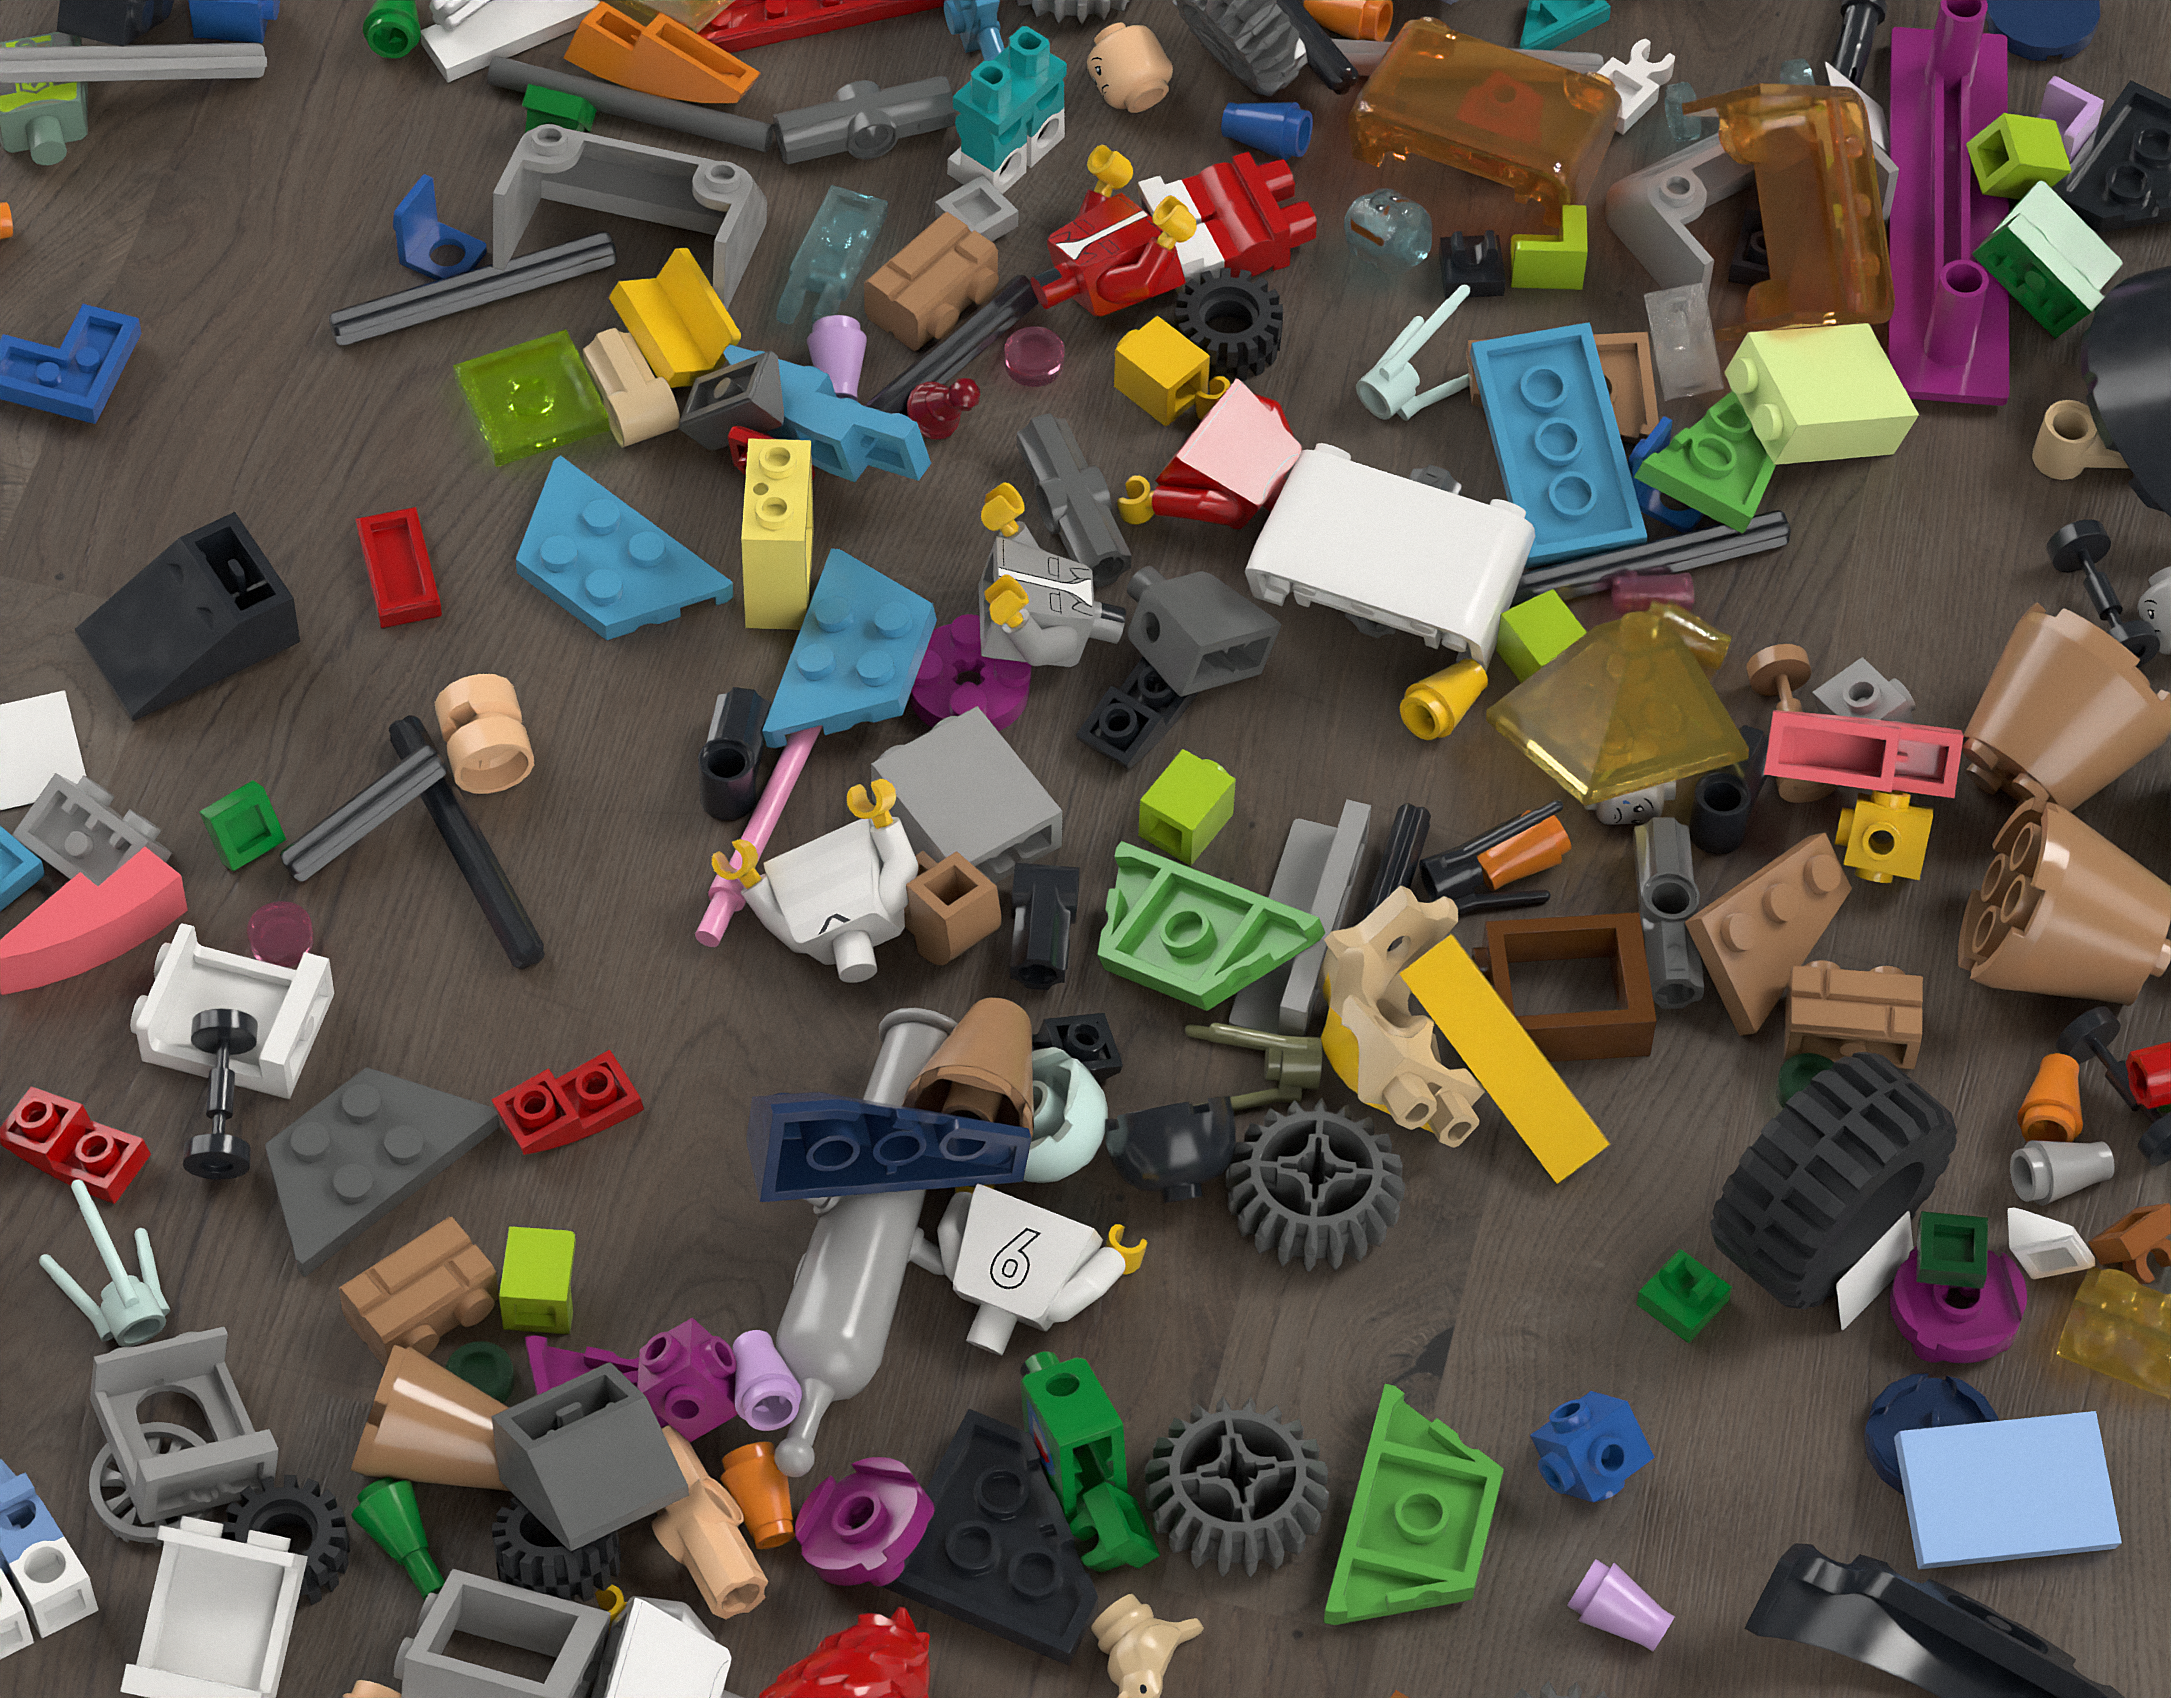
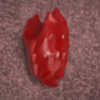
M898 1607L890 1619L880 1614L858 1615L857 1625L826 1636L818 1644L815 1651L783 1670L777 1676L774 1684L761 1691L759 1698H929L930 1658L928 1650L930 1635L927 1632H917L905 1607Z

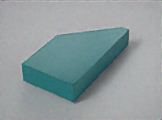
M1529 0L1519 49L1550 51L1608 21L1611 6L1605 0Z

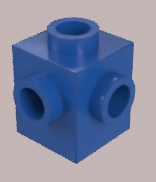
M1593 1391L1588 1392L1580 1399L1571 1400L1558 1406L1550 1414V1421L1530 1435L1541 1457L1538 1461V1468L1546 1483L1557 1493H1564L1593 1503L1617 1494L1624 1487L1625 1479L1655 1458L1628 1401Z

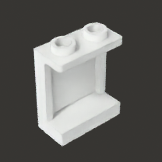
M181 923L172 944L165 942L158 952L154 967L155 982L149 995H141L133 1009L130 1027L131 1032L137 1035L142 1061L208 1078L209 1071L216 1068V1054L201 1051L191 1043L192 1019L196 1014L210 1009L239 1010L253 1016L257 1020L258 1031L257 1044L252 1050L238 1055H230L229 1069L235 1072V1085L290 1099L334 996L329 958L304 952L297 970L201 946L197 942L195 927Z
M182 1516L180 1529L160 1525L157 1539L163 1540L164 1546L137 1664H126L120 1692L148 1698H276L308 1557L288 1553L291 1539L249 1530L247 1543H241L221 1538L224 1524Z

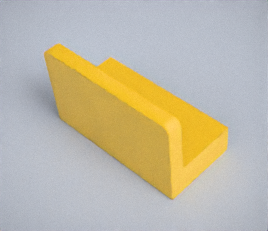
M676 248L657 278L618 281L608 297L657 378L662 376L670 388L693 386L696 378L720 370L726 362L723 354L729 344L736 346L741 339L739 329L688 248Z

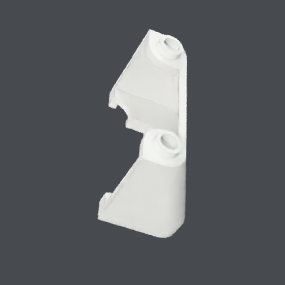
M1318 443L1315 450H1302L1253 548L1245 574L1253 597L1282 606L1286 595L1289 592H1293L1299 605L1309 607L1310 602L1313 601L1424 637L1425 645L1438 649L1442 638V645L1459 651L1456 659L1457 663L1464 658L1473 659L1487 672L1497 644L1500 615L1510 608L1535 539L1533 525L1524 519L1526 511L1516 504L1499 499L1491 500L1490 505L1350 461L1351 455L1332 445Z

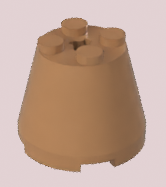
M2037 602L2028 609L2015 625L1966 728L1962 752L1972 763L1965 772L1970 780L1985 792L1995 795L1999 789H2002L2019 801L2015 805L2016 809L2025 801L2036 797L2062 806L2071 812L2168 741L2171 737V694L2161 689L2156 695L2150 688V683L2146 676L2136 667L2140 660L2108 633L2065 608L2056 617L2045 614L2046 610Z
M2036 797L2020 805L2004 824L1992 844L1993 849L2001 854L1997 855L1989 866L1981 891L1978 889H1972L1959 936V967L1971 971V980L1991 988L2131 1006L2137 999L2142 985L2149 974L2160 977L2170 963L2171 940L2166 939L2171 922V886L2064 807Z

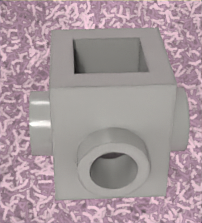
M1863 657L1812 692L1819 714L1914 724L1911 712L1916 709V705L1906 687L1896 678L1888 682Z

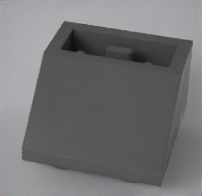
M611 1362L491 1416L500 1481L570 1552L689 1496L686 1479L646 1396Z

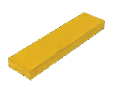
M1450 934L1399 973L1556 1184L1561 1183L1611 1145L1454 935Z

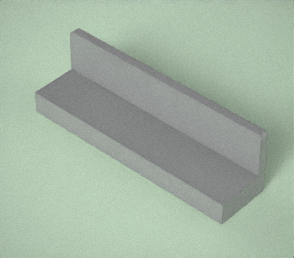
M1347 799L1338 828L1304 819H1295L1293 821L1269 898L1319 917L1325 934L1317 943L1238 991L1229 1017L1230 1026H1238L1277 1035L1306 1037L1320 993L1317 979L1328 949L1324 939L1331 931L1340 930L1368 841L1371 805Z

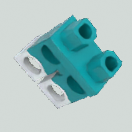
M1021 26L1009 37V46L992 61H983L971 72V80L953 96V109L960 113L956 117L955 126L961 139V147L948 158L947 174L963 185L983 174L1003 194L1026 173L1027 166L1032 168L1065 137L1063 78L1067 75V63L1050 53V43L1047 38L1028 26ZM1040 132H1043L1044 134L1038 139ZM1005 166L1006 169L1000 174L1002 167Z

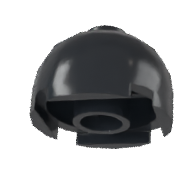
M1223 1096L1208 1098V1103L1195 1106L1189 1104L1188 1101L1118 1115L1117 1119H1105L1104 1135L1113 1166L1124 1181L1141 1191H1162L1164 1203H1171L1202 1197L1201 1183L1208 1182L1225 1171L1232 1161L1235 1150L1236 1122L1231 1097Z

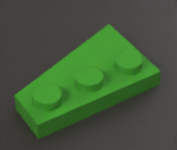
M1731 391L1709 408L1705 416L1690 429L1686 427L1674 436L1670 444L1660 453L1654 452L1645 459L1634 478L1743 534L1756 512L1776 464H1773L1760 439L1756 436L1753 425L1737 395Z

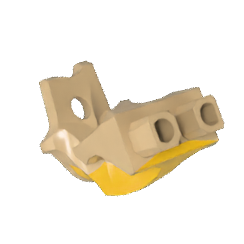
M1400 885L1355 927L1331 931L1324 939L1328 949L1317 980L1318 989L1329 1006V1011L1321 1035V1043L1335 1072L1350 1089L1358 1093V1099L1363 1103L1392 1115L1398 1125L1410 1130L1421 1127L1434 1133L1439 1142L1455 1148L1479 1125L1480 1120L1471 1107L1485 1093V1088L1466 1068L1449 1070L1441 1064L1436 1035L1432 1032L1434 1020L1424 1015L1412 1016L1410 1014L1408 998L1412 991L1399 973L1445 938L1458 923V908L1452 899L1445 896L1431 903L1418 902L1410 889ZM1404 936L1402 943L1397 948L1387 952L1388 947L1394 940Z

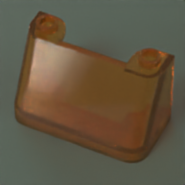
M1425 16L1419 20L1405 22L1359 92L1348 117L1351 154L1353 159L1379 167L1385 153L1389 151H1394V160L1406 163L1411 152L1515 188L1516 202L1526 205L1530 196L1539 201L1546 209L1543 224L1559 229L1562 205H1583L1621 119L1622 99L1615 90V84L1602 74L1595 72L1582 74L1451 30L1444 22Z

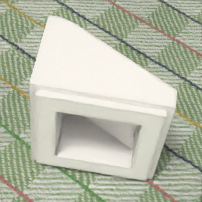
M2008 1208L2009 1248L2032 1279L2089 1269L2095 1266V1257L2073 1226L2022 1209Z

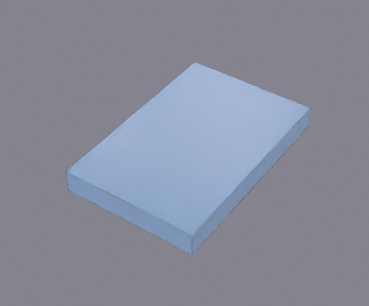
M2096 1411L1899 1431L1894 1437L1918 1570L2116 1549L2122 1543Z

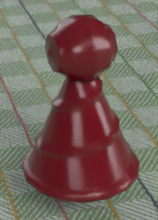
M969 378L957 379L955 383L950 385V388L938 382H924L917 385L910 393L907 401V415L912 421L917 422L922 436L932 440L945 439L951 436L958 428L962 411H971L973 407L979 404L980 388L974 380Z

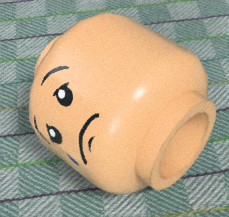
M1120 22L1106 27L1095 37L1094 42L1096 46L1087 58V70L1105 101L1110 106L1116 109H1128L1131 113H1138L1154 106L1166 96L1169 91L1167 84L1173 74V66L1155 34L1149 28L1143 25L1126 27L1124 23Z

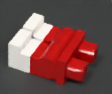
M1248 151L1233 156L1232 163H1217L1205 168L1198 175L1172 183L1164 184L1161 176L1138 182V206L1151 217H1153L1158 204L1165 197L1172 195L1185 204L1189 212L1196 219L1197 229L1195 234L1189 240L1183 243L1176 242L1175 244L1186 283L1193 279L1200 285V274L1209 270L1214 279L1220 278V268H1231L1230 277L1239 278L1241 269L1250 271L1251 277L1267 271L1270 267H1272L1273 271L1290 266V249L1316 238L1317 220L1308 201H1301L1280 208L1277 202L1295 197L1293 175L1284 159L1257 166ZM1185 284L1175 288L1177 294L1179 292L1185 293Z

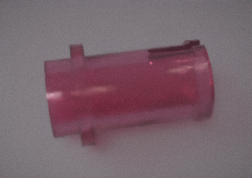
M1627 570L1625 576L1615 577L1613 580L1612 601L1616 614H1626L1629 620L1636 619L1639 613H1690L1692 611L1691 604L1694 601L1692 577L1689 573L1638 576L1635 570Z

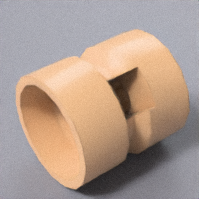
M496 674L472 675L449 684L439 693L435 701V711L443 740L447 743V755L455 783L462 790L478 794L499 792L519 784L530 774L534 767V756L526 728L521 724L522 716L514 686L507 678Z

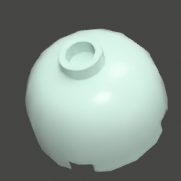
M1053 1047L1032 1052L1034 1130L1024 1180L1028 1182L1047 1183L1059 1181L1088 1164L1101 1145L1105 1134V1119H1108L1105 1094L1092 1074L1079 1060L1071 1058L1064 1050Z

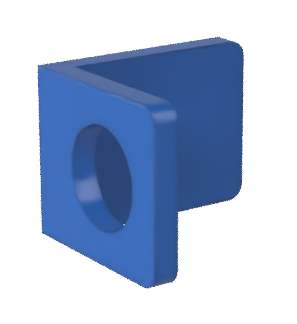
M426 174L421 176L394 211L393 229L396 231L399 264L434 280L444 279L474 270L487 253L485 242L438 222L434 181L432 177ZM442 245H455L465 252V256L460 263L449 267L437 265L431 260L430 256L436 248Z
M1664 416L1647 439H1641L1635 446L1629 457L1628 466L1632 474L1631 477L1640 511L1682 533H1686L1695 528L1704 514L1692 507L1684 511L1668 509L1660 500V495L1663 492L1634 478L1645 459L1654 452L1660 453L1670 444L1673 420Z

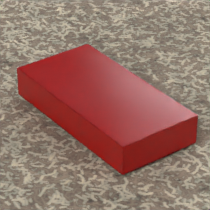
M416 507L355 519L357 534L381 628L442 616L441 603Z

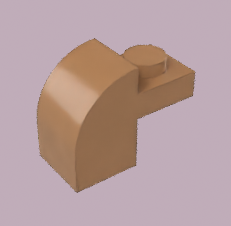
M922 851L915 856L918 862L917 876L906 884L909 902L904 908L905 927L915 935L917 951L921 956L936 965H945L999 929L1001 925V911L997 886L957 851L939 863Z

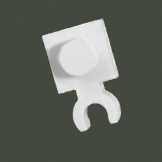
M1646 38L1638 41L1632 47L1630 62L1627 65L1612 57L1578 90L1576 106L1623 135L1657 102L1659 87L1667 83L1672 77L1675 56L1669 53L1661 62H1647L1651 42Z

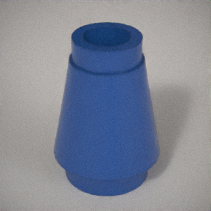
M1230 102L1223 113L1221 132L1223 137L1232 138L1235 141L1286 161L1291 156L1302 157L1306 153L1311 140L1313 119L1311 112L1300 109L1299 104L1296 102L1240 104Z

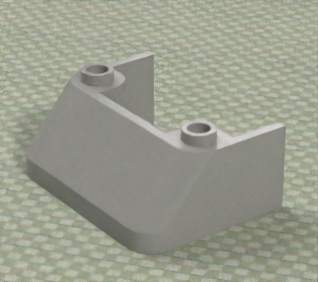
M1811 100L1763 110L1615 182L1607 192L1604 217L1611 230L1695 326L1705 319L1714 259L1684 225L1697 219L1706 207L1753 185L1757 171L1775 174L1809 158L1878 235L1886 231L1888 227L1899 168L1845 108L1829 100Z
M553 124L541 125L522 136L493 192V268L505 270L540 199L544 198L716 235L714 240L713 289L727 310L767 223V198L751 175L745 169L731 162L715 161L565 129Z

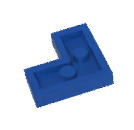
M82 304L60 349L3 334L0 339V399L96 424L142 334L139 318Z

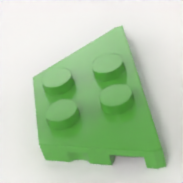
M1121 841L1116 847L1114 857L1119 866L1115 889H1109L1105 908L1108 914V922L1101 931L1097 955L1104 970L1208 1011L1320 941L1325 934V930L1319 917Z
M1384 1385L1325 1609L1324 1623L1344 1624L1473 1599L1504 1468L1479 1449H1471L1464 1445L1459 1439L1458 1434L1438 1418L1431 1423L1404 1402L1405 1393L1393 1385Z

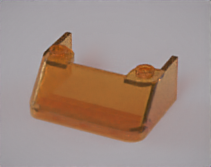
M1758 83L1682 103L1683 116L1719 117L1718 135L1724 151L1739 164L1754 165L1771 280L1754 284L1750 289L1745 303L1747 323L1715 330L1716 342H1743L1748 332L1869 323L1872 326L1887 322L1894 312L1895 293L1868 112L1859 93L1847 86Z

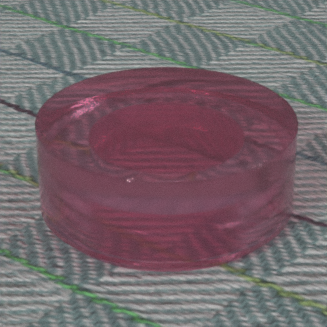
M1026 327L1014 332L1006 341L1004 366L1007 374L1015 382L1029 387L1045 386L1054 382L1063 372L1065 348L1061 338L1053 331L1043 327Z
M285 901L266 904L259 908L248 922L247 934L250 949L258 961L289 967L299 963L304 952L310 953L314 944L312 922L308 913L297 904Z

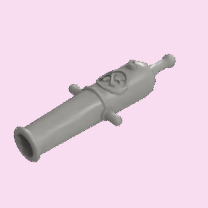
M901 1008L888 1013L879 1024V1038L883 1045L863 1100L902 1106L905 1093L910 1084L958 1023L936 1011L921 1008ZM927 1189L804 1199L814 1205L813 1210L817 1214L818 1222L807 1252L803 1254L794 1279V1287L776 1337V1350L802 1389L798 1413L791 1421L786 1439L781 1441L775 1450L774 1461L778 1470L785 1476L794 1478L809 1472L815 1459V1453L812 1448L820 1420L830 1403L850 1399L863 1391L880 1367L907 1263L912 1261L933 1274L944 1275L940 1247L923 1238L924 1231L917 1227Z

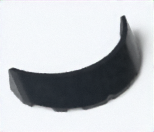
M2171 265L2138 273L2124 279L2104 296L2094 309L2096 312L2091 326L2083 333L2081 374L2088 388L2087 404L2106 449L2119 452L2135 475L2128 484L2148 508L2165 512L2171 517Z
M1794 1543L1781 1556L1744 1628L1757 1636L1796 1641L1848 1656L1900 1677L1940 1698H2125L2111 1685H2102L2079 1673L2073 1666L2076 1659L2018 1622L2000 1615L1994 1609L1965 1594L1931 1579H1928L1925 1583L1911 1581L1896 1573L1887 1562L1859 1554L1850 1564L1837 1562L1819 1552L1813 1544Z

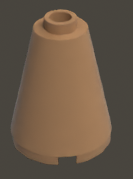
M986 998L976 1002L910 1084L905 1093L902 1106L1029 1128L1032 1138L1034 1130L1032 1025L1027 1013L1014 1002L1002 998Z
M395 1343L361 1436L351 1471L362 1474L365 1477H390L395 1480L510 1491L499 1478L491 1416L509 1408L411 1347Z

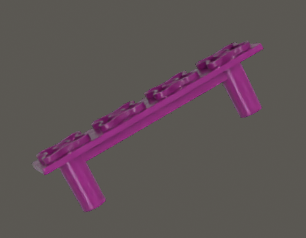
M1941 0L1934 30L1894 27L1890 36L1889 158L1899 168L1888 223L1887 358L1910 399L2004 406L2008 403L2009 292L1972 255L2008 214V198L1982 194L1966 146L1967 142L2003 113H2008L2007 37L2001 34L1983 33L1988 8L1987 0Z

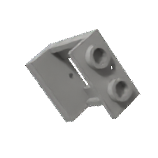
M225 1327L202 1332H186L172 1339L137 1347H121L110 1353L94 1356L90 1401L142 1524L241 1500L240 1492L249 1485L258 1495L263 1492L260 1480L272 1476L273 1483H275L279 1449L270 1429L255 1432L225 1364L228 1336ZM174 1391L183 1393L195 1400L202 1409L215 1442L153 1457L137 1419L136 1410L138 1405L147 1396L157 1392Z

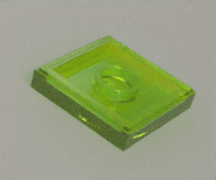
M566 329L453 365L455 382L496 467L610 430L609 416Z

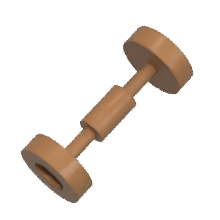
M1779 644L1767 647L1754 654L1746 666L1751 688L1761 695H1779L1781 702L1776 706L1777 711L1803 712L1800 700L1793 698L1791 692L1802 687L1811 677L1812 671L1807 652L1797 645ZM1775 776L1779 795L1784 800L1793 803L1822 799L1839 786Z

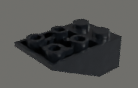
M236 512L179 537L75 628L76 636L132 721H136L300 642L294 597Z

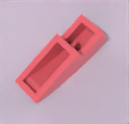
M1773 710L1764 775L1885 792L1898 790L1954 798L1964 735L1962 730Z
M147 847L142 848L99 886L79 872L0 939V994L6 995L34 989L82 974L125 954L152 938L188 911L181 875Z

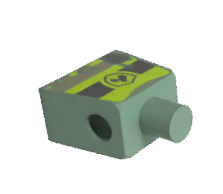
M60 32L0 42V48L83 46L81 37ZM88 82L0 83V143L4 150L14 153L30 149L34 162L40 165H53L63 160L66 156L67 149L65 143L82 140L88 134Z

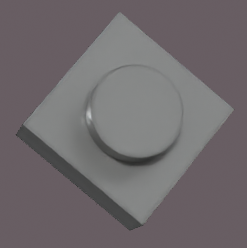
M983 174L935 202V217L937 219L948 211L968 225L971 232L975 230L991 242L1018 227L1019 211Z

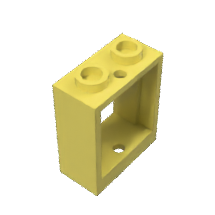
M748 439L741 536L745 627L801 630L809 608L814 536L811 441Z

